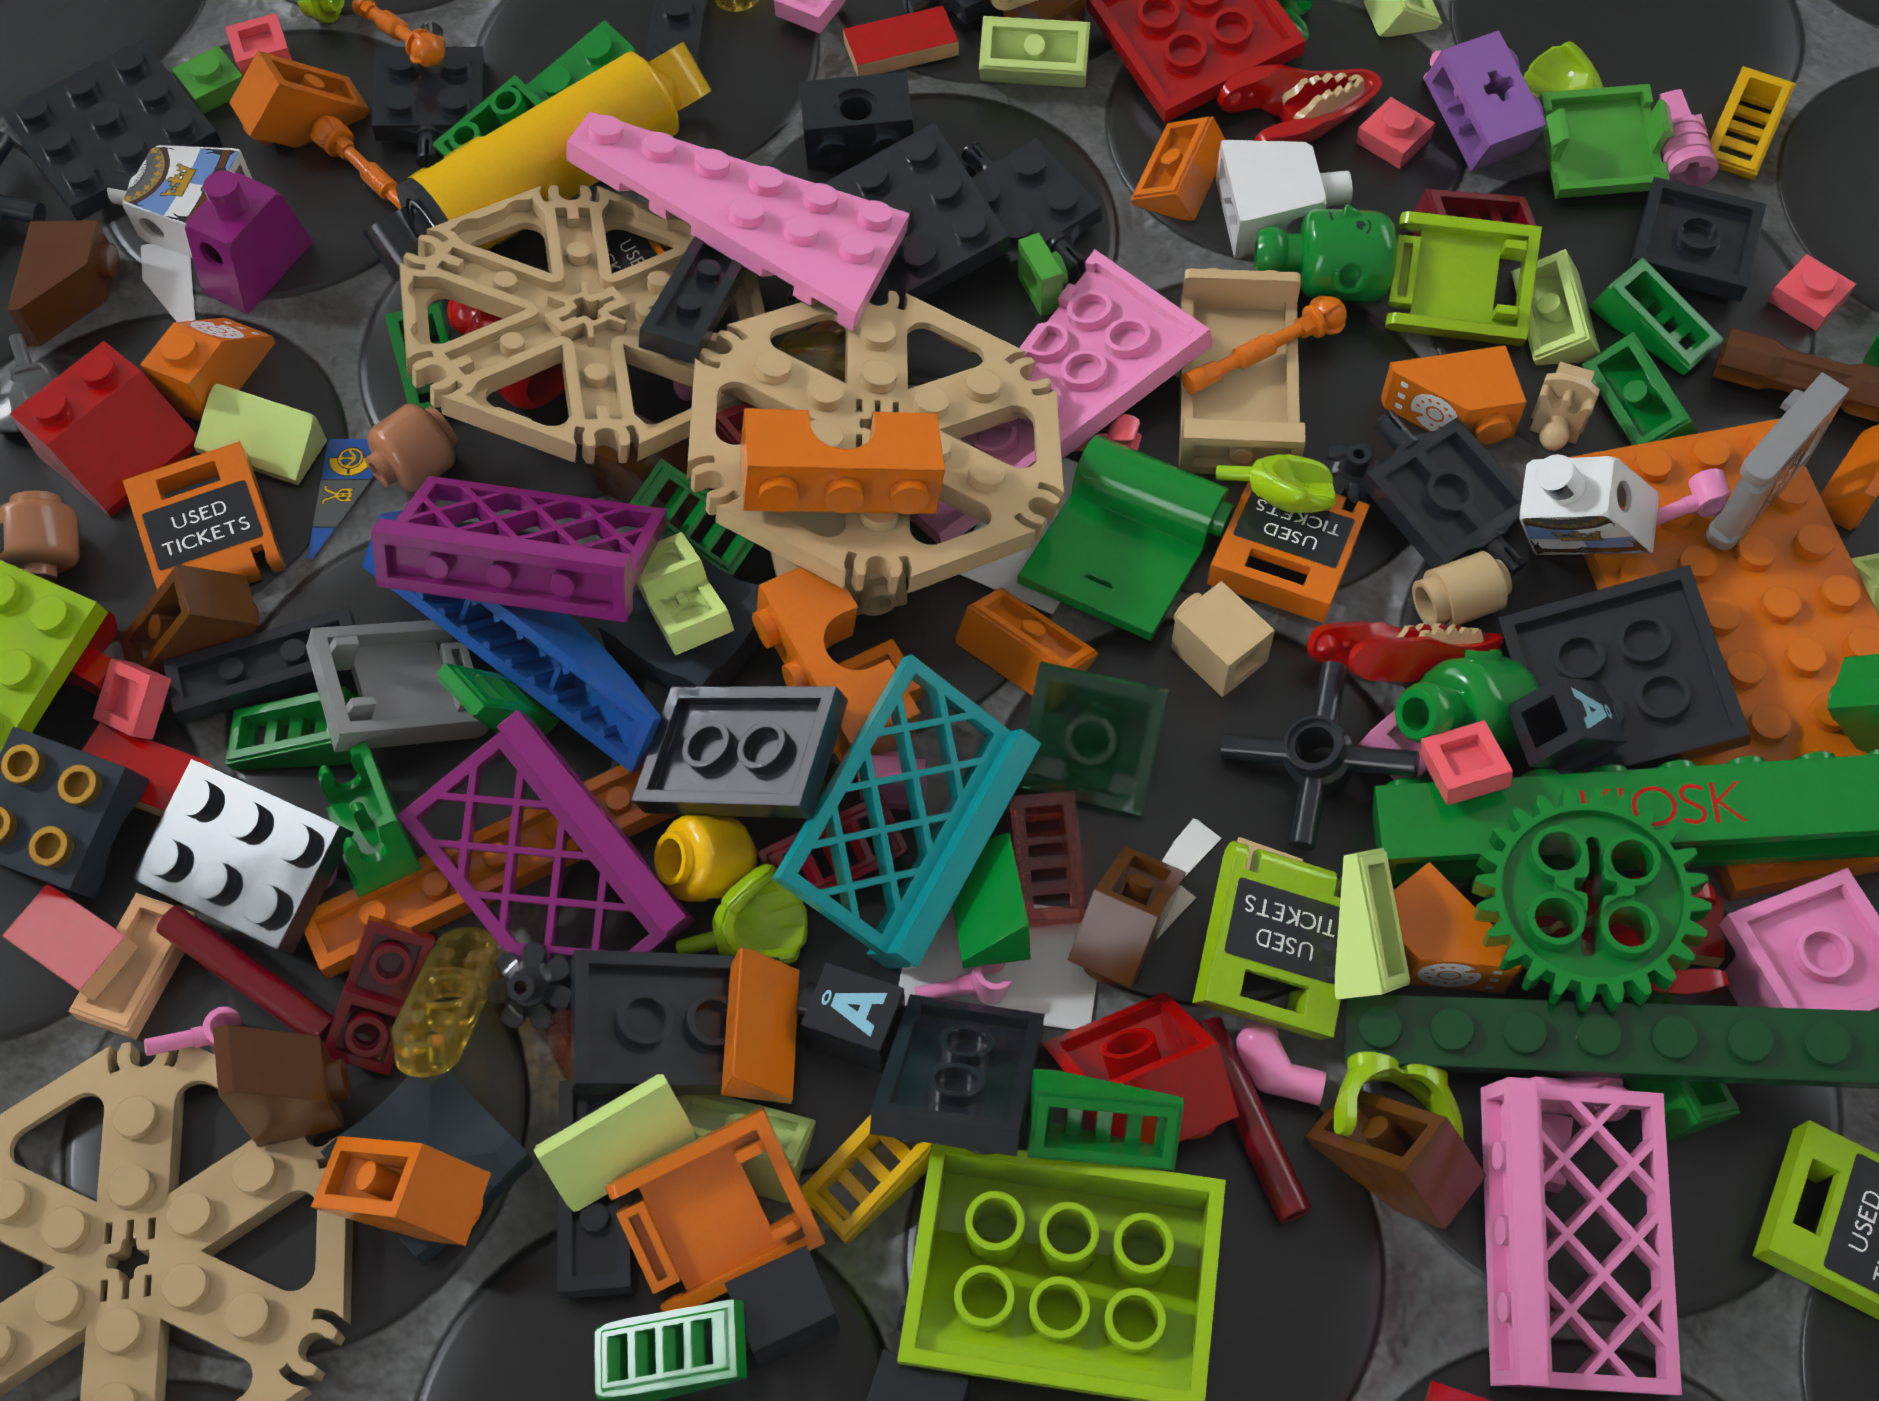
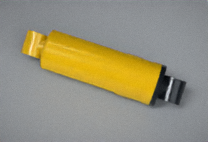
M684 42L650 62H647L635 52L629 51L488 135L473 138L446 154L443 160L433 166L422 168L398 182L396 192L402 208L362 232L395 282L400 279V263L404 264L403 256L406 252L418 256V238L420 235H427L428 228L541 186L543 200L548 202V190L551 185H558L559 195L569 200L580 193V185L590 187L600 181L566 160L567 141L589 112L599 115H610L616 117L621 122L674 136L679 131L677 111L712 90ZM526 229L518 230L477 247L488 250L496 244H503Z

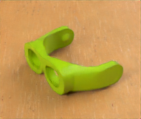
M1359 1052L1348 1058L1347 1073L1339 1089L1334 1109V1131L1336 1134L1349 1137L1353 1133L1357 1123V1097L1362 1085L1370 1082L1388 1081L1411 1093L1430 1112L1448 1117L1464 1141L1461 1113L1448 1086V1073L1445 1070L1423 1064H1410L1399 1067V1062L1394 1057L1376 1052Z

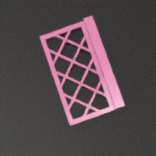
M1507 1077L1481 1087L1483 1171L1487 1175L1484 1178L1490 1386L1682 1395L1664 1093L1537 1084V1079ZM1541 1102L1562 1104L1582 1126L1562 1149L1542 1130ZM1585 1106L1601 1108L1593 1115ZM1618 1108L1641 1110L1643 1141L1630 1154L1603 1126ZM1590 1137L1618 1165L1598 1188L1570 1160ZM1543 1154L1549 1160L1545 1167L1543 1162ZM1643 1159H1644V1169L1639 1165V1163H1640ZM1558 1171L1586 1200L1564 1224L1545 1204L1544 1185ZM1627 1176L1646 1195L1647 1214L1634 1228L1607 1200V1197ZM1594 1211L1622 1239L1601 1264L1573 1235ZM1546 1228H1547V1229L1551 1232V1234L1553 1235L1548 1241H1547ZM1647 1234L1649 1245L1643 1239ZM1561 1246L1590 1275L1567 1300L1548 1280V1260ZM1631 1251L1650 1269L1651 1290L1638 1304L1610 1275ZM1599 1286L1626 1314V1317L1605 1340L1577 1312ZM1550 1305L1556 1310V1312L1551 1316V1318ZM1652 1310H1653V1321L1648 1317V1314H1649ZM1567 1322L1593 1353L1575 1373L1552 1372L1551 1338ZM1636 1327L1655 1346L1656 1378L1636 1377L1614 1353ZM1605 1364L1614 1375H1597L1594 1373Z

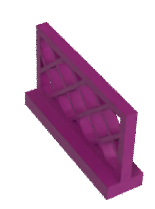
M428 476L396 520L380 518L371 530L377 587L626 623L633 610V588L667 526V509ZM437 499L458 502L440 508L434 504ZM506 509L517 510L516 512L505 514L502 516H497L495 514V512ZM473 518L480 520V522L459 528L454 525L455 523ZM563 518L579 519L561 525L556 522V520ZM535 526L540 529V531L519 537L514 533ZM624 526L638 528L621 534L616 530ZM593 535H598L601 540L579 545L576 540Z
M518 709L496 726L500 731L397 815L505 952L516 953L521 959L526 943H519L510 932L513 902L548 905L544 944L548 949L547 962L554 958V954L573 955L575 950L605 951L602 949L607 910L633 913L648 931L649 935L628 952H654L670 937L678 936L696 921L680 900L667 889L666 885L659 879L654 868L535 722ZM503 753L517 770L514 798L479 795L482 769ZM468 781L467 794L454 793ZM527 783L542 801L525 799ZM443 801L466 803L461 841L436 839L421 819ZM478 804L512 807L508 845L473 843ZM524 808L550 810L558 820L555 850L520 847ZM568 834L583 852L566 851ZM445 849L460 850L458 865ZM472 851L507 854L502 893L478 891L470 882L469 872ZM519 855L554 858L550 897L514 894ZM565 859L591 861L600 872L597 901L561 898ZM610 886L625 904L608 902ZM486 900L501 901L499 917ZM560 906L596 909L591 949L555 946ZM552 1007L562 1024H567L571 1021V1008L560 1009Z

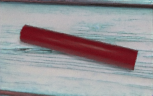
M173 906L162 916L156 928L158 934L294 1032L320 1036L323 1043L326 1042L334 1018L333 1015L181 906Z
M1212 1017L1198 1023L1218 1042L1239 1113V1117L1232 1119V1122L1279 1222L1287 1223L1304 1216L1312 1210V1206L1251 1078L1237 1053V1049L1222 1018Z

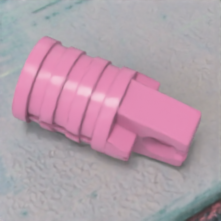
M1682 89L1661 93L1659 100H1664L1669 105L1676 136L1669 137L1660 152L1662 162L1667 163L1671 181L1701 187L1715 177L1719 168L1716 156L1713 154L1702 114H1691Z

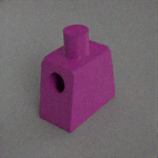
M217 171L210 174L204 180L203 189L208 199L187 220L185 232L203 293L248 315L313 242L285 199L275 189L240 173L234 174L230 171Z

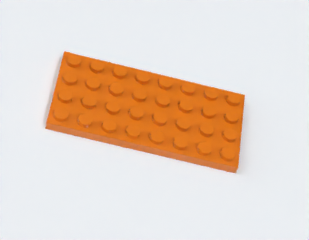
M1781 418L1568 458L1601 456L1618 458L1659 493L1658 509L1679 501L1683 497L1692 495L1688 482L1695 474L1707 469H1721L1726 476L1730 489L1728 496L1725 497L1726 501H1728L1736 484L1742 478L1740 468L1745 458ZM1806 466L1801 469L1740 541L1730 550H1720L1706 539V531L1717 516L1702 517L1697 512L1656 526L1653 553L1583 554L1598 590L1690 565L1751 737L1750 745L1688 761H1692L1697 766L1726 764L1730 760L1743 756L1763 757L1766 761L1795 760L1801 755L1818 751L1831 752L1836 757L1867 754V752L1856 749L1839 724L1832 719L1830 712L1827 710L1828 694L1831 687L1836 683L1844 657L1879 654V615ZM1879 857L1714 866V869L1727 900L1733 901L1797 888L1846 868L1850 870L1853 876L1879 871Z

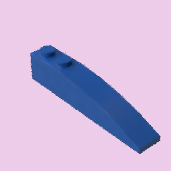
M403 510L379 514L377 522L380 518L396 520ZM457 523L454 524L457 528L461 527ZM371 539L362 567L376 577ZM392 589L629 772L633 773L640 770L662 717L623 668L570 614Z

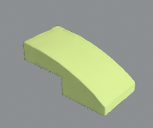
M683 532L658 541L636 583L674 654L678 655L735 631L728 609L709 583L700 557Z

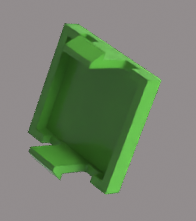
M1650 84L1544 92L1540 94L1539 100L1543 106L1544 118L1547 122V126L1542 132L1555 199L1649 191L1654 176L1670 180L1667 163L1662 162L1660 152L1669 137H1676L1669 105L1664 100H1658L1651 112L1653 97Z

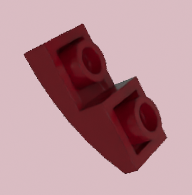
M369 915L325 1042V1046L334 1060L343 1058L346 1064L389 1076L412 1013L414 998L435 943V935Z

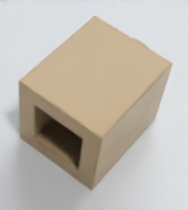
M1222 581L1204 595L1194 593L1175 612L1171 649L1220 696L1224 697L1268 662L1275 630Z

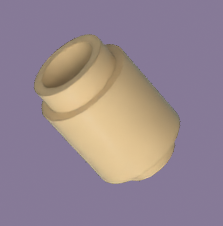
M1481 551L1427 570L1423 579L1415 581L1413 584V601L1421 620L1425 624H1429L1432 627L1435 623H1441L1447 629L1451 624L1461 625L1503 610L1507 605L1508 594L1512 591V580L1507 567L1501 560L1494 559L1489 553Z

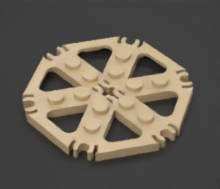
M551 185L548 190V202L543 200L541 186L428 228L427 235H420L418 238V256L406 252L403 256L404 264L400 263L407 377L412 375V384L416 389L433 383L430 385V404L434 408L441 407L443 415L576 463V444L582 445V458L587 464H594L595 448L603 445L613 447L617 451L619 463H627L631 442L635 445L638 452V462L690 437L691 409L657 424H645L634 414L626 363L693 387L694 364L672 359L638 347L640 327L694 236L690 235L691 225L673 214L665 220L650 211L648 204L598 186L596 202L592 201L591 190L587 185H580V197L576 200L562 198L559 195L558 185ZM518 230H534L545 239L549 273L477 246ZM611 230H625L667 245L673 249L612 274L605 233ZM748 270L731 301L735 307L738 321L765 313L757 274L751 270ZM449 299L503 319L444 344H432L429 334L427 308L436 300ZM713 333L706 349L719 354L716 352L717 333ZM562 363L569 418L561 425H542L525 416L500 407H494L486 399L492 392ZM720 393L717 398V412L744 403V401L730 394Z
M889 291L888 300L885 305L876 306L868 303L854 331L839 324L845 332V383L776 349L770 342L776 335L795 331L810 324L826 320L836 322L838 312L818 300L811 306L800 302L728 324L727 331L720 330L717 333L716 352L719 354L703 348L700 351L699 360L695 358L687 479L691 478V489L694 493L707 488L715 489L707 493L706 511L709 515H716L715 522L842 589H844L846 568L852 569L851 585L855 591H863L864 579L867 574L879 573L885 576L888 581L887 589L889 594L897 593L902 572H904L909 583L908 594L1033 546L1034 540H1039L1042 536L1046 521L1043 517L1054 520L1064 495L1057 390L1049 393L1051 380L1044 378L1039 381H1028L1032 378L1035 361L1032 357H1024V350L907 293L903 310L898 309L899 296L896 291ZM916 329L930 330L940 335L942 339L970 353H977L983 362L977 367L908 389L907 335ZM720 393L730 394L758 409L809 410L810 425L815 436L827 445L842 449L860 447L869 441L873 412L937 413L945 465L939 500L987 524V526L936 545H927L917 541L910 532V515L844 513V531L837 536L824 537L775 512L743 511L740 463L741 444L732 445L725 443L716 435L718 395ZM856 407L860 408V412H856ZM1018 418L1030 419L1034 428L1036 462L1027 468H1016L958 439Z
M131 1042L122 1043L118 1052L109 1046L0 1114V1243L53 1268L0 1303V1397L85 1341L80 1401H165L170 1325L250 1364L253 1373L251 1385L246 1393L236 1401H302L313 1393L306 1387L292 1384L288 1376L294 1371L309 1381H322L326 1373L307 1361L306 1353L309 1346L319 1339H326L340 1346L345 1340L343 1334L334 1325L321 1319L323 1315L342 1318L351 1326L353 1220L317 1209L315 1272L310 1282L296 1291L282 1290L212 1256L304 1195L309 1194L315 1197L328 1160L321 1151L334 1139L321 1147L313 1146L314 1138L317 1134L263 1147H258L251 1139L179 1186L185 1091L197 1084H207L218 1089L215 1054L199 1047L180 1049L179 1053L175 1050L156 1054L155 1059L150 1064L140 1067V1051ZM88 1096L100 1098L104 1105L97 1202L18 1165L14 1158L15 1145L25 1133L77 1100ZM111 1227H112L111 1243L109 1244V1241H110V1229H111ZM137 1245V1249L148 1256L149 1261L148 1264L136 1267L134 1279L129 1281V1277L116 1268L119 1261L130 1259L132 1247ZM106 1291H107V1301H105V1292H106Z

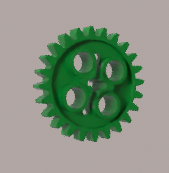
M1594 786L1586 803H1579L1573 790L1570 787H1564L1558 801V807L1556 808L1542 793L1538 794L1531 807L1532 816L1518 807L1512 809L1507 821L1511 830L1495 826L1489 839L1490 844L1495 850L1482 849L1477 866L1488 874L1475 877L1471 892L1488 899L1477 904L1473 914L1474 920L1495 922V925L1486 932L1483 939L1484 946L1495 947L1505 944L1508 950L1499 968L1505 971L1522 964L1528 970L1522 984V988L1526 991L1534 987L1541 979L1550 983L1549 1003L1553 1005L1560 1000L1565 990L1575 992L1578 1009L1582 1012L1587 1010L1595 994H1601L1610 1012L1617 1011L1623 1002L1624 990L1639 1005L1644 1004L1652 994L1650 982L1664 991L1669 989L1677 978L1673 968L1686 971L1696 957L1687 946L1699 947L1707 935L1708 931L1695 923V921L1703 920L1712 909V903L1693 897V895L1702 891L1709 880L1708 876L1701 873H1688L1685 870L1698 854L1696 848L1674 850L1671 844L1680 830L1679 826L1675 824L1657 831L1651 826L1657 808L1654 806L1645 809L1638 817L1629 813L1630 794L1623 793L1614 807L1604 805L1600 787ZM1588 841H1593L1598 846V858L1593 874L1591 897L1593 902L1600 904L1590 922L1591 945L1594 952L1591 956L1585 955L1581 949L1582 933L1588 911V897L1580 889L1589 874L1590 861L1586 843ZM1543 851L1558 852L1567 858L1571 864V869L1565 871L1551 869L1543 863L1539 853ZM1614 859L1631 861L1638 866L1643 878L1629 879L1623 877L1616 872L1611 861ZM1546 915L1556 917L1564 923L1569 935L1562 938L1548 936L1540 930L1535 918ZM1612 924L1629 926L1637 933L1641 945L1629 947L1620 944L1609 932V926Z

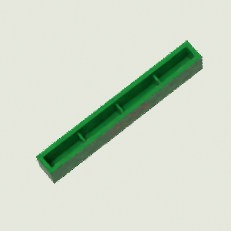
M1879 749L1873 750L1866 755L1836 757L1831 752L1818 751L1801 755L1795 760L1766 761L1763 757L1743 756L1730 760L1726 764L1697 766L1692 761L1677 760L1664 763L1657 768L1628 770L1625 766L1613 764L1599 766L1588 773L1560 774L1552 769H1537L1529 771L1521 777H1512L1511 787L1448 806L1444 802L1435 782L1425 783L1419 778H1399L1389 782L1387 785L1375 786L1372 818L1376 849L1384 848V851H1387L1393 885L1402 884L1428 862L1448 881L1475 880L1477 875L1488 874L1477 866V862L1482 849L1495 850L1489 842L1495 826L1511 830L1507 821L1512 809L1515 807L1524 810L1532 816V804L1536 795L1541 793L1555 808L1558 807V801L1564 787H1570L1573 790L1579 803L1587 802L1594 786L1600 787L1604 805L1614 807L1623 793L1630 794L1629 813L1637 817L1645 809L1654 806L1657 808L1651 825L1652 827L1660 831L1677 824L1680 828L1671 844L1674 850L1696 848L1698 854L1687 868L1879 857ZM1588 841L1586 843L1590 861L1589 873H1594L1598 858V846L1595 842ZM1554 851L1539 853L1541 860L1549 868L1554 870L1571 869V864L1562 854ZM1614 859L1611 861L1616 872L1640 871L1638 866L1631 861L1625 859Z

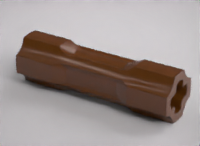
M1730 327L1718 355L1713 377L1755 389L1775 388L1791 393L1794 389L1805 392L1821 373H1824L1850 389L1839 409L1846 414L1879 422V367L1866 363L1845 364L1787 348L1776 339Z

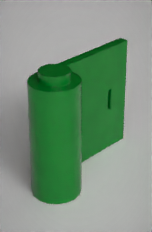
M1095 435L1087 444L1079 460L1070 497L1019 572L1017 583L1151 641L1212 537L1223 538L1236 509L1235 504L1228 502L1230 489L1110 439Z

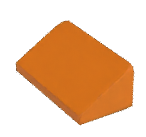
M1213 116L1167 123L1130 199L1133 206L1183 221H1194L1217 174L1221 141L1226 140Z
M1879 424L1864 430L1859 435L1820 494L1832 521L1849 531L1853 528L1857 529L1879 495Z
M999 588L967 606L955 636V642L958 646L1050 707L1067 693L1098 655L1095 649L1004 588Z
M739 948L730 967L721 1096L791 1104L794 1086L797 1031L796 1010L798 1006L800 970L752 949Z

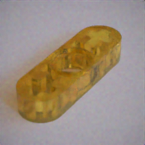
M477 927L458 928L443 934L436 941L392 1027L395 1063L397 1068L404 1074L414 1077L436 1076L450 1070L459 1061L488 998L487 985L495 981L499 973L495 966L498 959L497 942L488 930ZM444 997H462L449 1002H433ZM430 1031L437 1032V1034L430 1035Z

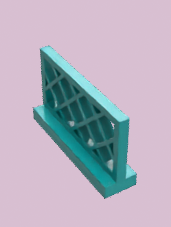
M914 655L903 657L817 801L812 819L806 820L772 879L870 948L867 955L885 968H918L1040 748L1041 743L1023 729L1014 731L1007 729ZM911 680L928 692L933 719L908 724L903 694ZM947 707L955 712L956 715L949 716ZM891 716L893 727L884 728ZM965 720L982 733L985 738L973 759L958 762L950 723ZM935 726L943 765L917 770L910 731ZM894 734L902 773L876 778L870 750L878 737ZM968 767L961 778L960 769ZM859 770L861 782L851 784ZM944 772L950 800L942 813L927 816L919 777ZM904 780L912 820L885 825L878 786ZM862 789L870 829L843 834L837 806L846 792ZM937 822L930 833L929 824ZM826 827L828 838L818 840ZM913 827L919 855L910 869L895 872L887 833ZM872 836L880 875L852 881L845 842ZM830 845L837 885L818 889L798 873L812 849ZM905 878L898 890L897 880ZM882 884L887 911L877 929H874L860 919L854 890ZM839 893L841 904L829 896Z

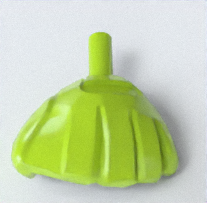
M1571 41L1565 42L1561 46H1552L1539 55L1530 64L1529 69L1523 76L1532 95H1535L1538 99L1540 94L1544 92L1604 88L1592 62L1581 48Z
M1278 454L1257 459L1253 466L1218 465L1216 468L1217 480L1251 482V489L1258 497L1263 498L1273 507L1286 512L1313 513L1327 511L1336 503L1333 477L1330 469L1323 463L1313 459L1291 454Z
M764 864L745 874L725 893L712 920L713 931L677 940L676 950L678 954H693L718 948L721 955L736 956L739 948H746L769 957H779L780 962L792 964L797 961L800 949L806 943L808 933L807 908L801 899L772 879L777 868L774 865Z

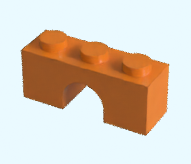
M744 408L740 447L743 511L900 513L906 515L937 513L945 473L937 413L873 412L869 441L860 447L842 449L827 445L815 436L810 425L809 410Z
M799 567L759 584L757 610L752 613V621L763 645L766 648L775 646L783 660L782 674L787 686H837L848 699L832 752L836 753L841 762L895 672V668L889 659L863 670H852L842 667L831 659L826 650L833 644L853 636L858 606L846 585L842 589ZM906 689L903 694V701L909 724L918 722L921 712ZM891 716L884 728L893 727ZM916 730L910 731L911 740L914 739ZM895 735L878 737L870 750L871 755H879L882 752L896 748Z

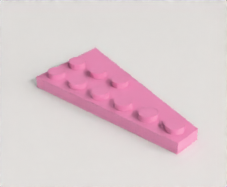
M589 112L567 141L566 160L618 192L630 190L637 192L649 200V210L665 220L672 216V214L691 225L690 235L698 237L707 245L732 260H736L761 277L776 275L793 285L794 297L809 306L818 300L838 312L836 322L851 331H854L907 232L910 213L891 208L883 202L869 201L835 190L827 184L813 183L782 173L770 166H759L728 156L720 150L706 149L675 139L667 133L653 132L621 122L616 117L610 115H599Z
M1095 249L1085 261L1086 272L1076 285L1069 283L1059 295V307L1047 322L1038 323L1020 346V349L1025 351L1024 357H1032L1035 361L1032 378L1028 381H1039L1049 378L1052 382L1049 393L1057 390L1062 459L1212 346L1211 331L1208 327ZM1018 418L958 439L1016 468H1027L1036 462L1034 428L1030 419ZM940 500L936 514H910V520L937 544L963 535L980 522Z

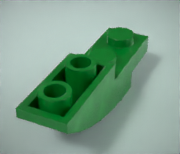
M604 20L527 85L514 75L432 144L444 157L473 138L488 135L627 52L632 51L636 54L638 52Z

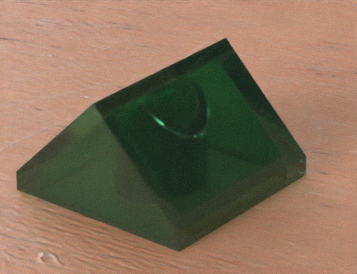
M1041 661L1038 667L1026 732L1038 740L1041 746L1018 787L1142 815L1162 736L1169 690Z

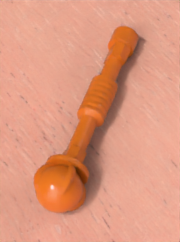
M374 0L352 1V9L356 14L364 19L375 22L378 29L394 40H403L405 42V49L410 56L411 62L424 67L441 66L445 56L444 37L435 35L423 28L410 30L404 20L389 10L379 9Z
M323 115L317 119L310 133L312 141L323 148L329 156H340L342 159L348 160L360 171V178L383 200H390L398 209H401L402 207L396 192L397 182L377 163L369 162L354 148V136L349 128L333 116Z
M1318 296L1310 302V305L1303 308L1302 316L1295 319L1294 324L1272 335L1264 333L1234 348L1232 355L1218 362L1210 361L1183 373L1181 376L1183 386L1190 395H1194L1222 380L1224 374L1236 368L1244 370L1276 354L1277 348L1299 337L1306 338L1312 335L1319 339L1326 334H1338L1345 327L1346 307L1338 298Z

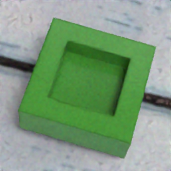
M219 45L172 68L178 84L203 114L229 102L243 78V75Z
M1040 233L1019 239L1018 278L1040 316L1044 317L1052 314L1059 307L1058 297L1062 293L1063 285L1068 283L1065 263L1057 251L1050 252Z

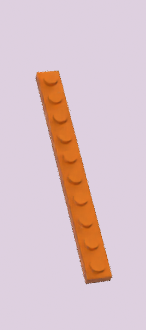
M890 639L839 663V665L852 670H863L889 659L896 670L904 656L895 641ZM911 680L907 690L914 702L923 699L922 687ZM648 752L639 771L631 773L619 765L583 782L628 838L678 815L644 813L631 801ZM524 809L520 847L555 850L558 820L550 810ZM511 816L475 832L473 843L508 845ZM568 834L566 851L583 852ZM445 849L458 865L460 850ZM472 851L469 880L478 891L502 893L507 854ZM427 854L418 859L422 869L361 897H358L355 890L352 889L317 905L304 933L320 971L329 980L350 970L369 915L428 933L473 911ZM519 855L514 892L551 875L554 858ZM565 859L564 868L581 860ZM486 900L488 904L494 902L493 900Z

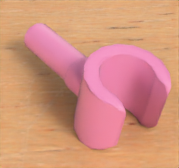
M1717 468L1707 469L1695 474L1688 482L1692 495L1659 508L1656 526L1697 512L1702 517L1717 516L1727 503L1725 497L1728 496L1730 491L1723 470Z
M1006 963L974 967L973 972L970 974L914 987L915 995L944 999L957 995L965 996L972 994L978 1001L984 1004H995L1005 997L1012 981L991 983L983 977L982 974L995 973L1002 970Z
M227 1006L218 1007L205 1017L203 1026L144 1039L146 1056L208 1045L215 1054L213 1028L227 1024L239 1026L243 1021L236 1010Z

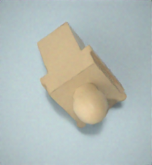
M1560 361L1556 373L1546 375L1531 415L1533 422L1530 427L1531 431L1539 433V441L1544 448L1556 451L1563 448L1567 442L1576 444L1580 433L1582 434L1590 414H1592L1600 391L1591 382L1594 371Z

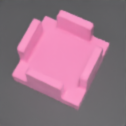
M1848 868L1729 913L1719 926L1736 954V957L1724 971L1728 974V989L1739 1006L1879 1011V915Z

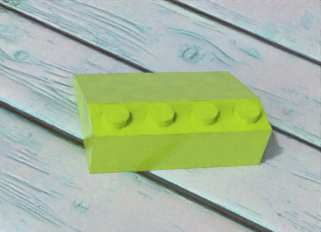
M932 1144L897 1363L1133 1401H1205L1226 1180L1148 1168L1027 1157V1151L1018 1150L1017 1157L997 1153L981 1155L965 1148Z

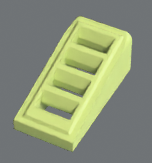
M1384 848L1344 855L1335 965V998L1346 999L1381 995L1409 985L1410 977L1387 851H1384Z

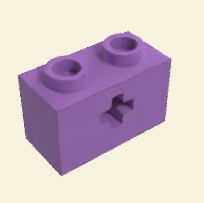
M1499 30L1442 50L1424 78L1470 171L1528 151L1547 126L1543 106L1540 100L1535 95H1532L1520 72V65L1516 54L1507 47Z

